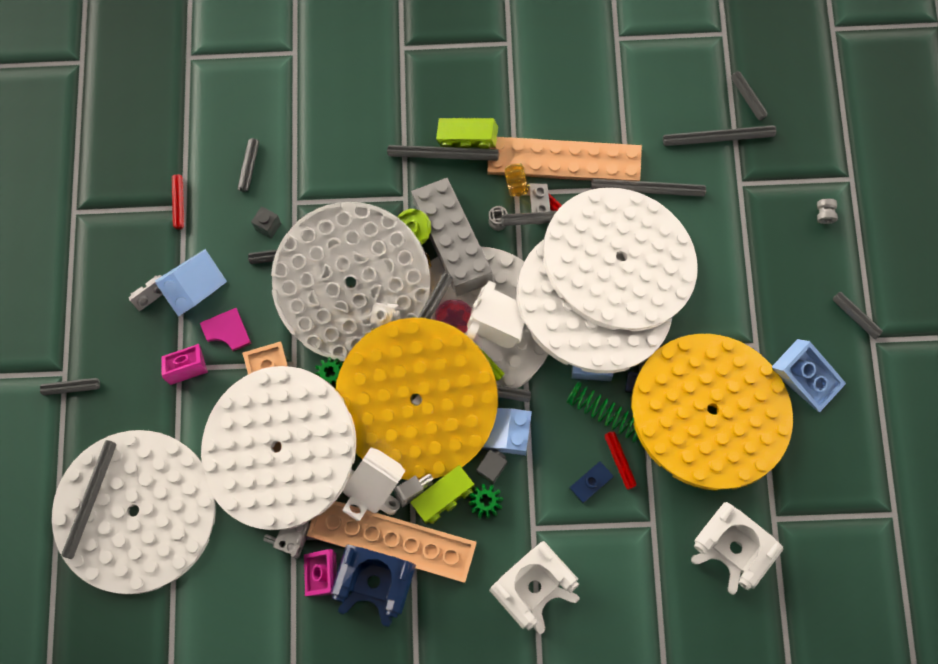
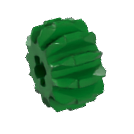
M328 357L327 363L322 359L320 360L322 366H315L318 372L314 374L323 378L334 387L343 363L339 364L340 360L338 358L332 361V358ZM331 371H333V372H334V376H331V375H330V377H328V376H327V373H328V372L331 373Z
M482 484V491L475 487L474 490L477 495L473 493L469 495L471 499H474L468 502L469 506H475L471 512L474 514L479 511L478 518H482L483 513H486V519H490V512L494 516L498 515L495 508L502 510V506L498 503L503 502V497H497L500 494V490L492 492L494 485H490L489 490H486V485ZM484 497L492 500L491 503L489 502V506H484V503H480V501H483Z

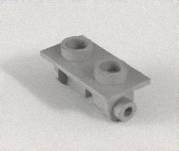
M529 183L532 213L550 212L548 185Z
M155 275L154 278L148 281L146 288L141 286L135 292L130 293L131 296L128 298L138 311H141L163 295L155 282L161 275Z

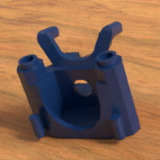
M346 545L331 591L332 599L342 602L338 612L345 614L356 602L369 601L378 607L382 625L389 627L393 620L392 617L397 618L398 615L402 614L416 565L397 557L362 547ZM371 576H377L380 579V585L377 588H370L367 582Z

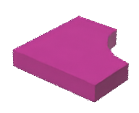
M237 308L200 323L208 342L215 340L223 341L233 351L251 344Z

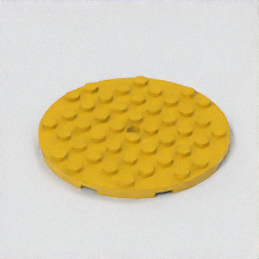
M404 318L388 322L372 330L358 341L348 353L336 382V390L344 399V403L349 413H351L354 422L356 454L363 460L370 448L380 450L405 469L401 477L404 480H409L414 476L419 480L428 474H431L433 479L447 475L458 465L461 467L466 465L486 443L497 415V383L486 356L480 347L465 333L445 322L433 319ZM419 394L422 397L421 404H413L411 396Z
M693 334L672 340L660 347L648 358L641 368L633 387L631 410L633 411L634 427L641 444L658 466H662L674 478L691 486L707 490L737 489L754 483L776 466L790 442L793 412L785 384L781 377L772 369V365L762 355L735 339L715 334ZM713 406L717 408V414H710L707 407Z

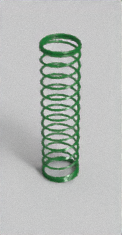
M579 381L575 385L571 394L569 395L566 403L568 405L570 404L571 406H573L580 399L577 406V409L580 410L587 402L584 414H587L594 406L591 418H594L601 410L600 415L598 417V422H601L609 412L607 419L605 421V426H608L616 416L614 423L612 425V431L615 430L616 427L623 420L618 433L619 435L622 434L623 431L630 424L625 436L626 439L629 438V436L635 430L634 427L632 431L629 433L634 423L633 416L626 424V426L622 429L626 421V418L629 414V410L625 412V414L622 416V418L619 420L616 426L615 423L622 410V406L618 408V410L615 412L613 417L608 422V419L615 406V402L612 403V405L601 418V415L609 400L608 398H606V400L594 414V411L598 405V402L602 394H599L594 403L587 410V407L592 399L595 390H593L590 393L585 402L580 406L588 386L584 388L579 397L573 403V400L582 385V382ZM637 433L633 437V443L638 439V436L636 437Z

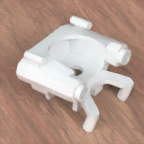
M724 502L694 540V547L700 554L693 555L691 561L693 564H700L710 559L723 562L730 572L728 592L733 595L737 592L738 583L746 590L754 589L781 554L783 546L740 510ZM732 542L738 543L742 547L741 553L734 554L730 550V544Z
M544 541L526 554L489 590L522 629L526 628L529 631L534 627L535 631L539 634L545 631L542 611L547 602L554 598H562L572 603L579 601L578 595L572 593L579 586L578 578ZM538 581L541 584V590L538 593L530 592L528 588L530 582Z

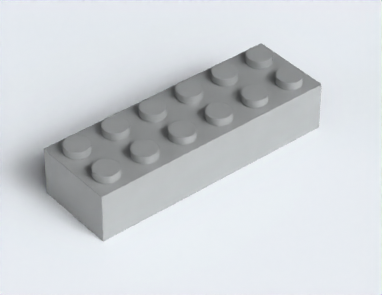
M448 178L413 190L412 197L416 209L423 211L431 221L429 238L445 273L453 277L451 286L456 297L485 286L488 280L493 282L492 270Z

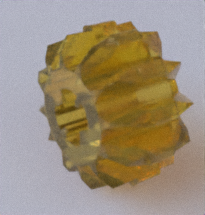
M521 163L506 166L505 177L509 194L512 197L527 194L528 184L524 166Z

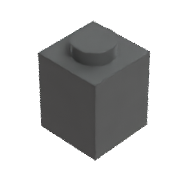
M262 206L251 221L256 231L271 239L281 225L278 215Z
M490 450L477 468V474L494 484L507 465L506 456L497 450L495 452Z

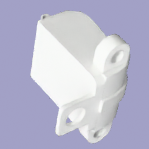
M488 280L474 302L467 324L468 330L466 335L474 340L476 334H479L499 346L505 348L514 347L516 343H520L526 323L524 324L517 300L495 291L496 283Z
M370 448L356 471L351 469L349 473V480L343 493L350 497V499L342 509L343 512L357 521L361 520L367 509L372 513H377L380 509L386 514L394 515L400 508V503L390 494L400 481L405 469L380 450ZM350 505L358 506L360 513H353L350 510Z

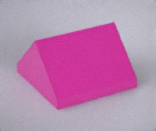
M199 344L161 357L162 377L170 385L208 373Z
M328 549L304 554L305 596L331 595L337 575L336 552Z

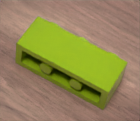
M439 118L436 140L441 147L496 148L498 125L494 118Z
M458 465L410 503L425 524L429 522L433 524L441 518L440 514L443 511L452 510L457 505L456 501L462 497L464 499L469 497L474 492L472 489L475 488V485L462 467Z

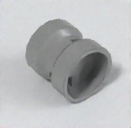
M822 199L817 202V209L819 210L817 221L822 224L835 223L838 220L837 213L835 212L837 201L834 199Z
M495 206L489 211V225L496 231L506 228V226L502 225L501 217L503 214L508 213L502 206Z

